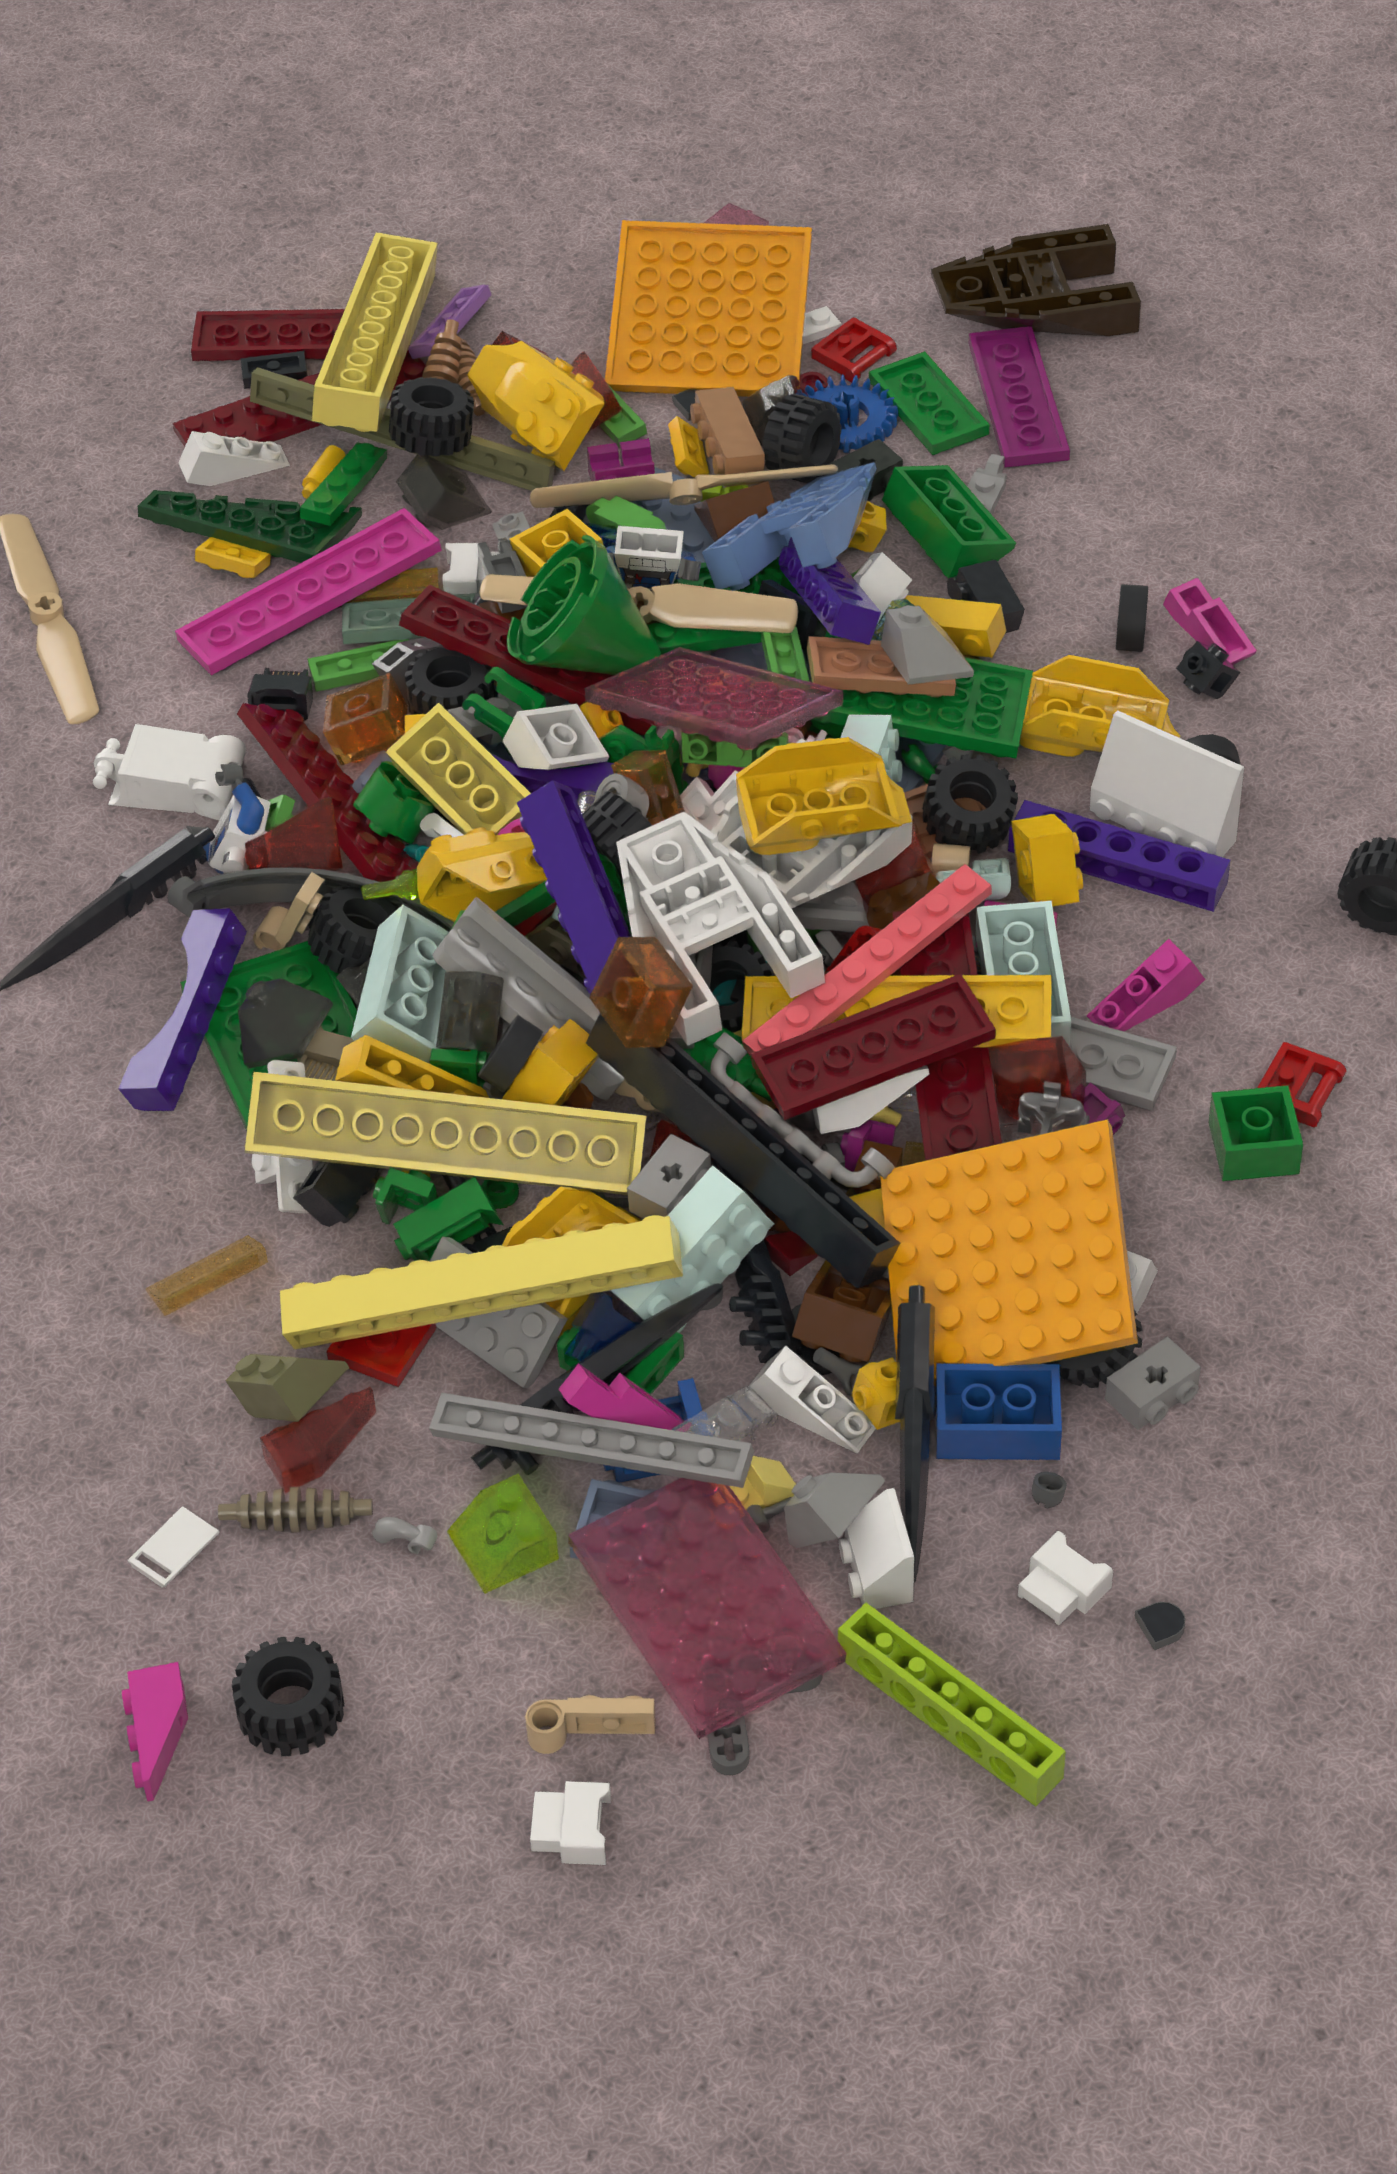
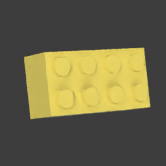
M440 703L436 704L386 751L394 766L464 835L470 830L479 827H485L486 830L494 831L497 835L510 822L522 816L517 802L531 794Z

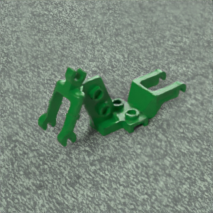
M493 667L486 674V683L496 680L497 692L519 705L523 710L546 708V698L512 677L502 668ZM470 694L463 702L462 708L468 710L472 706L475 709L474 718L497 732L503 740L514 718L487 702L480 695ZM620 724L598 738L609 755L606 762L628 767L635 765L644 766V790L649 796L646 818L650 820L662 815L664 821L668 819L665 813L664 796L669 797L675 792L679 797L689 786L683 780L684 765L681 761L680 744L675 738L673 730L668 729L661 739L656 733V726L652 725L646 732L644 739ZM589 764L577 765V766H570V767H563V768H556V769H566V768L580 767V766H586V765H589ZM665 775V777H666V787H665L664 792H663L662 779H663V776Z

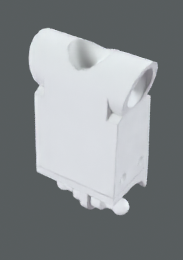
M135 724L125 754H117L120 742L116 738H110L106 743L107 748L96 755L94 767L97 775L93 779V785L98 789H103L107 785V778L116 781L108 805L194 813L195 811L199 815L220 820L230 802L232 785L219 786L216 782L215 774L216 772H223L221 764H238L242 766L246 747L239 738L231 735H219L208 739L205 734Z

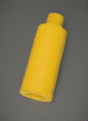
M335 445L327 446L303 479L302 486L304 489L301 493L305 499L315 491L346 456L341 448Z

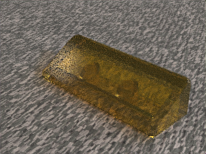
M247 1235L145 1288L146 1292L163 1315L166 1316L268 1263L266 1249L262 1243Z

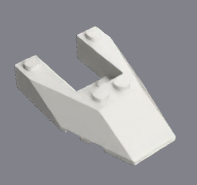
M801 738L796 743H805L807 741ZM737 795L727 802L716 828L713 827L711 830L712 833L718 836L720 843L731 851L737 850L746 857V862L759 872L765 871L768 873L791 909L888 865L912 842V822L902 824L900 827L839 836L836 840L832 838L820 839L818 845L805 851L761 855L751 850L747 844L739 814Z
M679 813L616 842L633 943L670 1019L687 1046L722 1030L719 1003L689 957L691 954L747 930L790 998L825 983L822 954L770 875L765 871L759 872L746 862L745 856L737 850L731 851L718 841V836L687 813Z

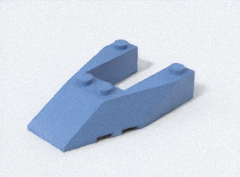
M875 462L814 479L790 493L791 498H787L783 502L781 500L767 506L768 513L763 517L758 518L757 514L747 517L702 551L715 588L723 589L730 587L731 591H736L750 585L749 579L780 556L783 547L788 546L790 537H792L803 568L817 565V568L821 569L836 563V557L847 549L861 522L877 469Z

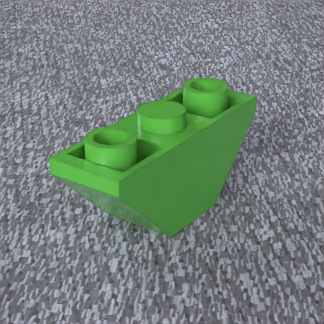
M726 716L686 725L681 728L682 763L747 767L773 747L788 744V734L761 718Z

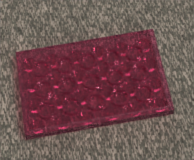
M678 647L586 687L585 701L599 705L603 710L621 711L627 713V716L631 718L649 719L659 726L670 725L680 728L682 732L687 734L698 733L708 736L711 741H726L737 744L739 749L749 750L757 748L760 743L768 739L782 736V733L787 730L804 726L807 721L815 717L825 716L830 710L843 705V691Z
M680 1478L568 1534V1544L698 1739L846 1661V1652L728 1485Z

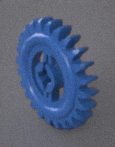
M842 374L840 383L836 386L831 376H829L827 388H824L822 383L816 380L815 387L818 389L817 392H814L812 387L806 385L805 392L807 395L802 392L798 393V395L835 405L837 413L840 414L841 440L838 450H842L843 453H850L851 449L857 450L877 439L883 442L885 437H889L897 426L898 407L893 405L894 397L887 398V391L889 390L886 389L881 392L880 383H877L870 390L869 378L865 380L862 387H859L856 375L851 385H847ZM859 409H861L868 418L862 425L857 427L859 423Z

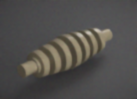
M290 1487L289 1502H285L284 1489L281 1488L274 1490L273 1502L268 1501L267 1491L257 1493L256 1503H252L251 1494H243L237 1503L218 1505L219 1520H237L241 1522L242 1528L251 1529L252 1519H257L258 1529L268 1530V1519H273L274 1530L284 1532L285 1518H289L292 1533L301 1531V1518H306L307 1529L312 1531L317 1530L318 1517H323L324 1528L334 1527V1517H340L341 1526L350 1525L351 1518H354V1516L373 1515L372 1499H354L350 1497L349 1491H340L339 1500H334L333 1490L324 1489L323 1500L318 1501L317 1489L308 1487L306 1490V1501H302L300 1487Z

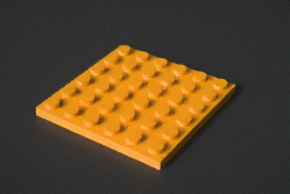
M622 220L605 382L614 391L678 394L688 389L706 390L734 387L737 396L783 398L786 395L798 394L812 227Z
M1108 1119L894 1168L886 1179L880 1176L885 1230L901 1243L888 1265L896 1362L898 1307L901 1303H908L909 1287L913 1285L925 1287V1303H930L935 1307L934 1386H936V1363L993 1364L994 1366L1042 1364L1138 1344L1113 1131Z

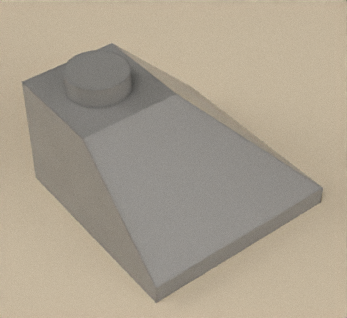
M907 605L902 608L886 610L881 647L908 685L973 677V668L952 639L920 606Z
M827 1473L815 1477L808 1475L801 1479L792 1489L794 1496L784 1507L789 1544L795 1548H801L838 1539L882 1486L885 1479L879 1474Z

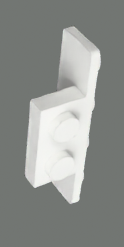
M273 1060L268 1063V1073L305 1077V1066L302 1062ZM253 1154L252 1166L255 1170L256 1183L277 1182L279 1211L309 1213L293 1197L313 1169L312 1160Z

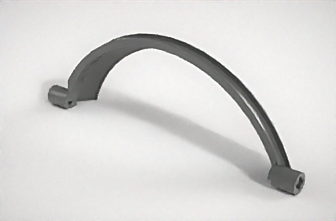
M262 868L215 875L197 882L188 876H184L171 886L167 896L168 902L189 918L193 910L220 909L236 905L267 902H293L311 872L324 879L318 891L323 896L335 888L341 890L343 887L363 888L366 891L376 892L383 898H388L393 902L394 906H407L449 932L454 924L453 921L420 904V899L402 890L359 876L320 869ZM503 1019V1032H502V1035L504 1034V1032L506 1031V1029H507L508 1026L510 1025V1024H509L506 1020H504V1019ZM487 1082L483 1085V1089L486 1090L489 1098L502 1099L508 1091L507 1089L505 1092H501Z

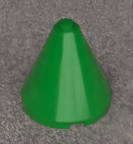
M583 535L582 539L585 542L582 544H578L574 540L567 542L542 566L520 599L527 604L521 621L516 617H512L507 635L509 653L527 665L636 678L653 675L659 669L662 662L660 658L661 650L606 548L588 535Z

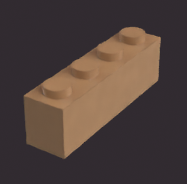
M734 387L695 391V404L690 405L691 420L693 424L697 423L699 439L705 441L707 457H712L715 475L764 471L765 454ZM762 481V482H752V483H742V484H732V485H724V486H725V487H730V486H739V485H745V484H746V485H748V484H757V483H763L764 481Z

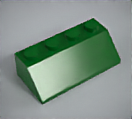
M949 465L894 467L882 501L948 579L957 576L958 570L961 567L995 559L999 561L1015 548L1016 542Z

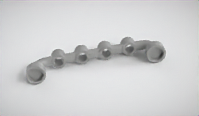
M724 1032L713 1044L718 1051L711 1063V1075L801 1155L803 1154L813 1162L812 1165L829 1180L833 1178L847 1187L858 1188L868 1185L877 1176L886 1179L895 1168L883 1154L871 1147L861 1159V1162L865 1165L861 1171L851 1172L847 1170L831 1154L820 1149L803 1132L792 1127L775 1110L760 1102L743 1085L732 1080L727 1075L726 1066L728 1062L731 1061L737 1065L747 1053L740 1043Z

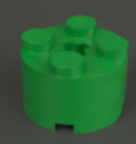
M383 761L375 769L353 803L357 810L371 820L369 827L375 833L383 837L390 833L409 844H413L422 831L420 828L422 819L436 810V807L391 761Z

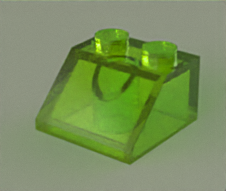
M519 1473L481 1490L447 1530V1534L484 1594L559 1560L557 1533Z

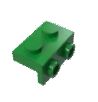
M390 1167L386 1178L381 1176L378 1179L373 1191V1199H376L375 1204L382 1223L388 1225L391 1223L398 1206L416 1211L438 1198L435 1185L431 1182L429 1176L416 1170H410L409 1173H405Z

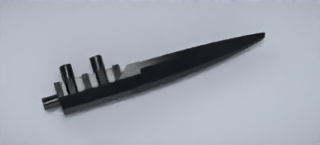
M206 827L196 835H193L184 828L121 873L107 891L68 920L0 981V991L46 970L104 933L126 916L129 918L133 917L142 910L145 903L149 905L154 901L153 896L156 898L165 897L168 891L166 881L170 878L174 882L182 876H188L193 879L196 876L197 870L195 860L201 865L207 861L206 851L203 847L215 839L212 830Z
M711 1158V1167L714 1166L745 1192L742 1184L735 1181L726 1169ZM763 1239L749 1251L736 1269L735 1277L741 1290L738 1293L739 1296H732L730 1298L729 1308L731 1312H744L745 1317H752L753 1321L748 1326L749 1330H742L740 1332L739 1342L742 1346H754L756 1351H761L758 1355L760 1363H767L785 1346L799 1356L803 1345L800 1339L792 1337L796 1322L780 1271L772 1264Z
M719 1283L712 1284L651 1316L593 1352L520 1405L574 1414L573 1411H581L569 1404L559 1391L560 1386L578 1364L610 1386L619 1373L622 1375L627 1374L682 1328L724 1286ZM486 1445L471 1457L479 1470H482L495 1459L498 1460L505 1470L512 1466L511 1463L515 1460L526 1475L533 1473L539 1467V1464L529 1452Z
M920 1285L910 1286L908 1303H901L898 1307L895 1419H900L901 1513L914 1554V1583L918 1573L926 1512L930 1420H935L936 1407L934 1393L935 1307L930 1303H925V1287Z

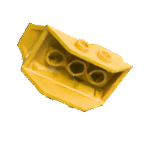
M523 341L512 345H485L467 374L478 394L482 409L511 430L512 434L510 437L526 447L529 444L533 447L532 454L555 461V465L562 471H565L605 404L603 395L592 388L594 385L592 380L580 373H577V375L573 374L571 371L574 367L558 357L553 360Z
M1067 655L1032 673L1019 744L1031 750L1068 757L1080 755L1084 750L1102 752L1113 715L1117 710L1180 738V735L1174 729L1168 716L1169 699L1139 668Z
M849 737L827 738L821 741L788 743L775 746L736 774L739 814L746 841L751 850L761 855L805 851L818 845L820 839L900 827L902 824L912 822L903 788L887 775L882 756Z
M485 827L475 828L465 835L453 838L452 835H442L431 841V846L426 850L417 866V888L420 904L455 922L459 912L466 910L476 897L495 912L546 881L547 878L543 868L536 862L532 850L534 845L526 832L496 835L494 831L486 830Z
M560 1186L549 1197L543 1198L536 1206V1209L526 1218L512 1226L502 1246L509 1247L524 1244L532 1238L551 1239L562 1237L565 1233L574 1230L584 1232L598 1230L610 1223L629 1224L642 1220L625 1209L614 1206L588 1189ZM600 1292L545 1302L568 1318L559 1337L581 1319L584 1310L589 1304H595V1294Z

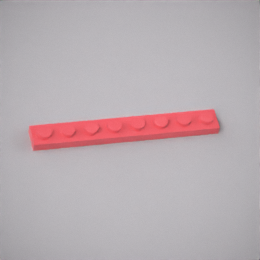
M964 864L824 975V984L800 994L742 1041L744 1049L751 1056L752 1053L833 1022L992 894L991 884Z

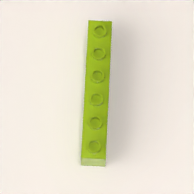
M867 1602L838 1628L839 1659L1035 1807L1064 1778L1066 1750Z

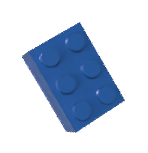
M936 1363V1459L1060 1460L1062 1417L1059 1364L994 1366L993 1364Z

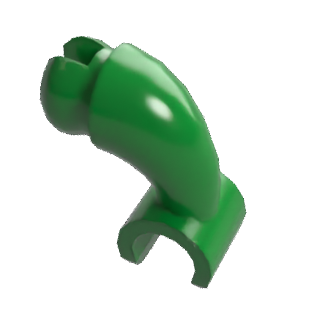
M908 744L907 746L910 750L906 752L902 749L901 757L904 759L905 764L922 776L923 780L928 784L931 775L935 774L939 764L933 767L916 744Z

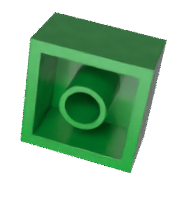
M1288 1085L1211 1093L1208 1123L1222 1181L1297 1175L1300 1173L1303 1141Z

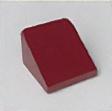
M792 1231L769 1235L764 1238L771 1261L789 1276H792L818 1257L814 1249Z

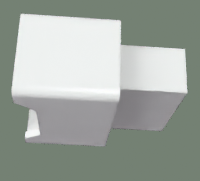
M446 543L447 563L451 565L450 570L443 574V591L452 595L478 592L483 579L486 577L478 555V543ZM491 552L492 556L499 554V552Z
M1057 1531L1031 1556L1029 1575L1019 1584L1018 1597L1021 1599L1025 1598L1054 1619L1057 1625H1060L1076 1608L1086 1614L1111 1589L1113 1570L1105 1563L1093 1564L1067 1546L1065 1535Z
M566 1781L565 1793L535 1792L530 1837L531 1851L560 1852L562 1863L606 1865L605 1837L600 1833L602 1803H611L610 1783Z

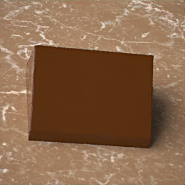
M767 481L706 499L695 504L694 510L715 542L747 517L757 514L758 518L766 515L768 513L766 507L774 503V498Z

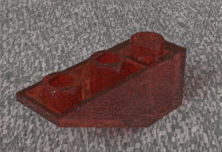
M371 1387L359 1392L350 1393L338 1402L325 1408L311 1411L298 1422L276 1427L268 1434L260 1437L264 1459L285 1493L290 1492V1487H300L322 1477L374 1416L376 1407Z

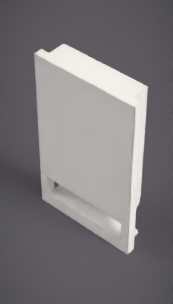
M182 1506L128 1559V1563L160 1587H166L220 1532ZM143 1553V1556L170 1573V1575L165 1579L138 1561L137 1558Z

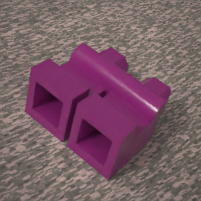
M649 438L620 442L621 465L617 443L587 447L588 473L591 481L655 474Z

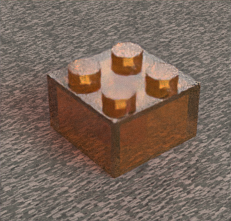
M391 673L326 696L323 734L341 766L351 762L359 763L370 755L387 751L405 734V715H407L408 705Z
M618 937L589 998L626 1048L664 1047L693 985L656 937Z

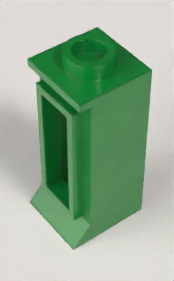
M473 1177L395 1222L393 1225L400 1237L394 1241L405 1260L412 1257L414 1261H430L442 1237H451L460 1244L489 1227V1223L504 1224L485 1189H482L477 1178Z

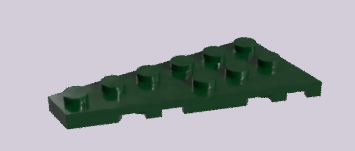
M153 490L137 506L138 517L150 520L153 523L179 528L184 532H193L269 553L273 557H281L299 563L338 544L352 530L362 516L361 507H350L349 512H342L334 523L328 526L301 519L300 504L298 502L246 498L245 503L228 502V496L216 495L214 499L200 500L196 499L194 493Z

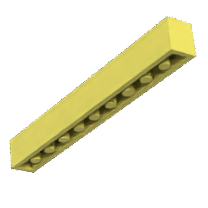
M652 1215L635 1223H610L602 1229L588 1232L574 1230L565 1233L562 1237L551 1239L532 1238L520 1245L509 1247L496 1245L487 1248L483 1252L473 1254L454 1253L449 1255L447 1259L431 1262L418 1260L411 1262L408 1266L395 1269L376 1268L370 1271L369 1274L358 1276L339 1275L332 1278L331 1281L317 1284L309 1282L298 1283L293 1288L280 1290L282 1335L296 1350L682 1277L683 1269L679 1232L670 1216Z

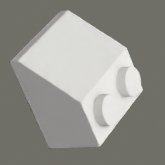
M577 704L517 711L503 739L517 766L521 768L549 770L606 762L609 758L608 753Z
M895 1488L886 1489L864 1506L845 1530V1538L839 1539L843 1564L851 1563L853 1573H848L852 1598L860 1597L862 1605L867 1602L875 1609L913 1602L914 1554Z

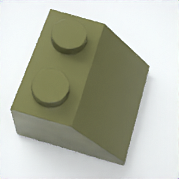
M250 1354L236 1364V1370L225 1381L251 1416L298 1422L349 1369V1366L345 1361Z

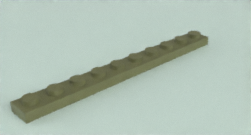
M258 367L252 372L250 402L312 421L314 385ZM388 408L384 412L377 432H361L350 427L329 426L406 451L405 448L399 447L395 444L396 441L390 438V409ZM471 435L468 446L464 447L460 452H453L452 455L423 456L530 491L535 488L553 485L555 461Z

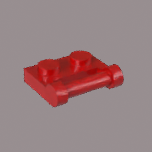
M853 317L811 348V358L837 373L843 374L845 379L852 383L855 375L860 379L861 373L885 355L889 357L895 353L897 345L888 335ZM870 345L875 347L856 362L850 361Z
M1283 1042L1257 1088L1288 1085L1297 1121L1315 1128L1322 1117L1321 1110L1335 1084L1341 1083L1347 1071L1345 1066L1337 1060ZM1313 1072L1321 1074L1322 1078L1309 1102L1306 1103L1298 1100Z

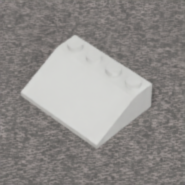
M1117 710L1113 715L1091 786L1090 811L1094 812L1102 820L1110 819L1125 826L1127 830L1223 857L1236 842L1244 766Z

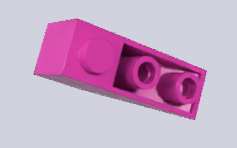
M1168 939L1086 1016L1095 1024L1124 1032L1184 1000L1205 978L1194 963Z
M178 1662L128 1671L129 1689L122 1690L125 1714H133L134 1725L127 1726L130 1751H138L139 1761L132 1763L134 1783L136 1789L144 1787L147 1802L155 1799L188 1720L183 1680Z

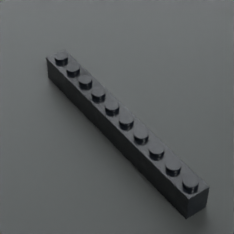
M624 1000L602 1007L586 1041V1044L598 1054L602 1061L613 1067L624 1077V1080L629 1085L635 1087L644 1095L654 1108L664 1113L675 1123L682 1133L688 1135L704 1151L710 1153V1158L716 1160L731 1174L735 1181L746 1187L758 1198L764 1207L777 1215L789 1230L798 1234L808 1243L818 1256L824 1258L839 1271L847 1282L853 1284L858 1289L882 1278L901 1244L631 1002Z

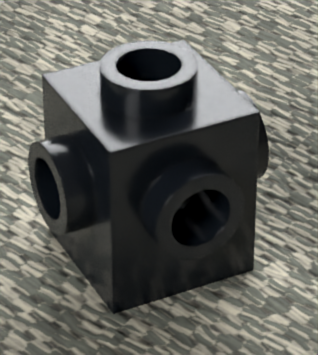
M1196 641L1185 652L1183 660L1176 667L1185 677L1183 683L1197 694L1202 692L1215 699L1223 697L1241 673L1226 660L1229 654L1215 643H1212L1209 647L1199 641Z

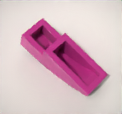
M1198 577L1169 590L1163 603L1164 607L1173 619L1196 641L1209 647L1212 643L1217 644L1229 654L1226 660L1232 665L1256 654L1257 650L1221 598L1218 597L1213 600Z
M578 1364L559 1388V1391L569 1404L594 1418L686 1433L691 1431L681 1416L621 1373L617 1375L609 1386Z

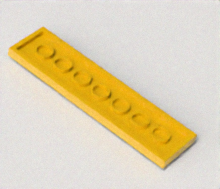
M955 975L889 976L833 1022ZM962 975L996 1029L995 1039L975 1047H1051V975ZM745 976L742 1041L799 996L790 998L777 976Z

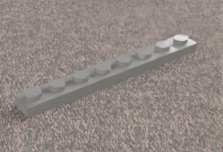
M441 1393L429 1427L432 1435L435 1437L740 1488L744 1487L754 1454L752 1444L747 1442Z

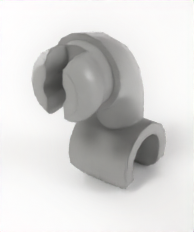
M396 1517L379 1519L375 1524V1529L372 1530L374 1539L379 1543H387L394 1539L410 1541L408 1550L414 1554H419L421 1547L427 1551L431 1550L437 1539V1531L427 1525L415 1527Z

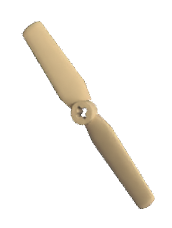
M830 464L726 475L700 474L695 476V479L689 478L676 481L672 479V472L535 488L530 494V502L534 508L589 505L602 497L610 501L617 495L629 502L669 499V502L673 505H689L703 499L702 490L722 485L832 475L837 473L838 467Z
M20 514L1 515L0 534L16 590L29 607L31 621L38 626L36 651L69 724L84 723L98 714L99 707L77 632L64 618L59 588L29 518Z
M489 574L480 585V597L486 601L527 606L520 599L534 577ZM680 583L651 587L652 591L642 586L628 589L636 605L638 601H644V606H641L640 613L646 624L654 620L678 628L791 633L796 626L798 618L797 603L794 599Z

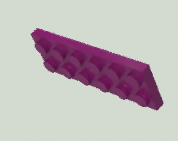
M1032 327L969 333L968 344L1000 454L1004 456V468L1070 460V448Z

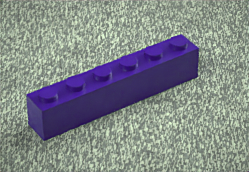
M552 780L517 802L522 815L520 823L534 845L532 850L533 856L544 870L547 878L545 881L546 889L557 903L560 911L558 913L559 922L569 933L573 944L571 952L575 960L582 966L586 976L584 985L588 993L593 998L609 1004H615L650 982L571 788Z

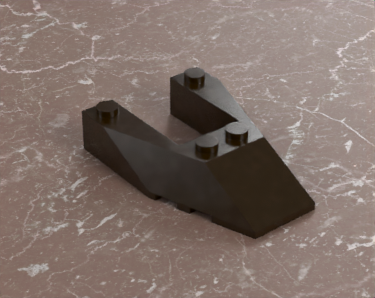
M1109 224L1014 237L1011 239V244L995 250L994 246L983 249L982 255L966 260L964 256L931 269V276L945 314L1001 329L1030 326L1033 332L1114 336L1139 332L1141 300L1133 282L1070 291L1066 281L1114 274L1116 241Z

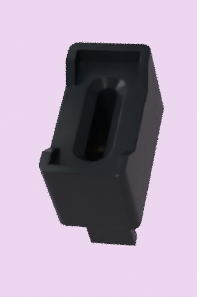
M265 668L263 674H255L252 678L247 694L248 704L257 706L265 704L273 709L282 711L291 709L298 712L306 721L313 702L312 678L308 676V669H304L303 672L270 671L269 668Z

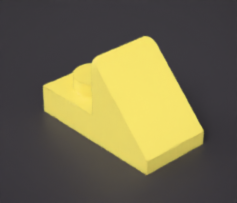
M753 1456L743 1488L721 1484L708 1490V1498L727 1526L730 1527L746 1519V1509L751 1505H760L763 1509L793 1497L792 1489L796 1483L780 1461Z

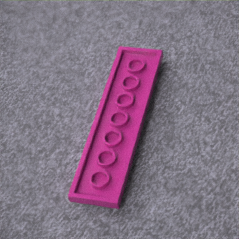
M403 508L175 630L177 640L210 675H213L442 551L440 540L409 511Z

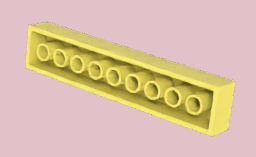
M375 233L314 385L312 421L321 422L326 426L355 428L361 432L378 431L435 277L438 243Z
M254 1072L245 1153L385 1169L392 1167L404 1171L416 1170L422 1173L467 1178L476 1177L477 1179L558 1188L560 1186L628 1195L627 1187L641 1170L646 1116Z

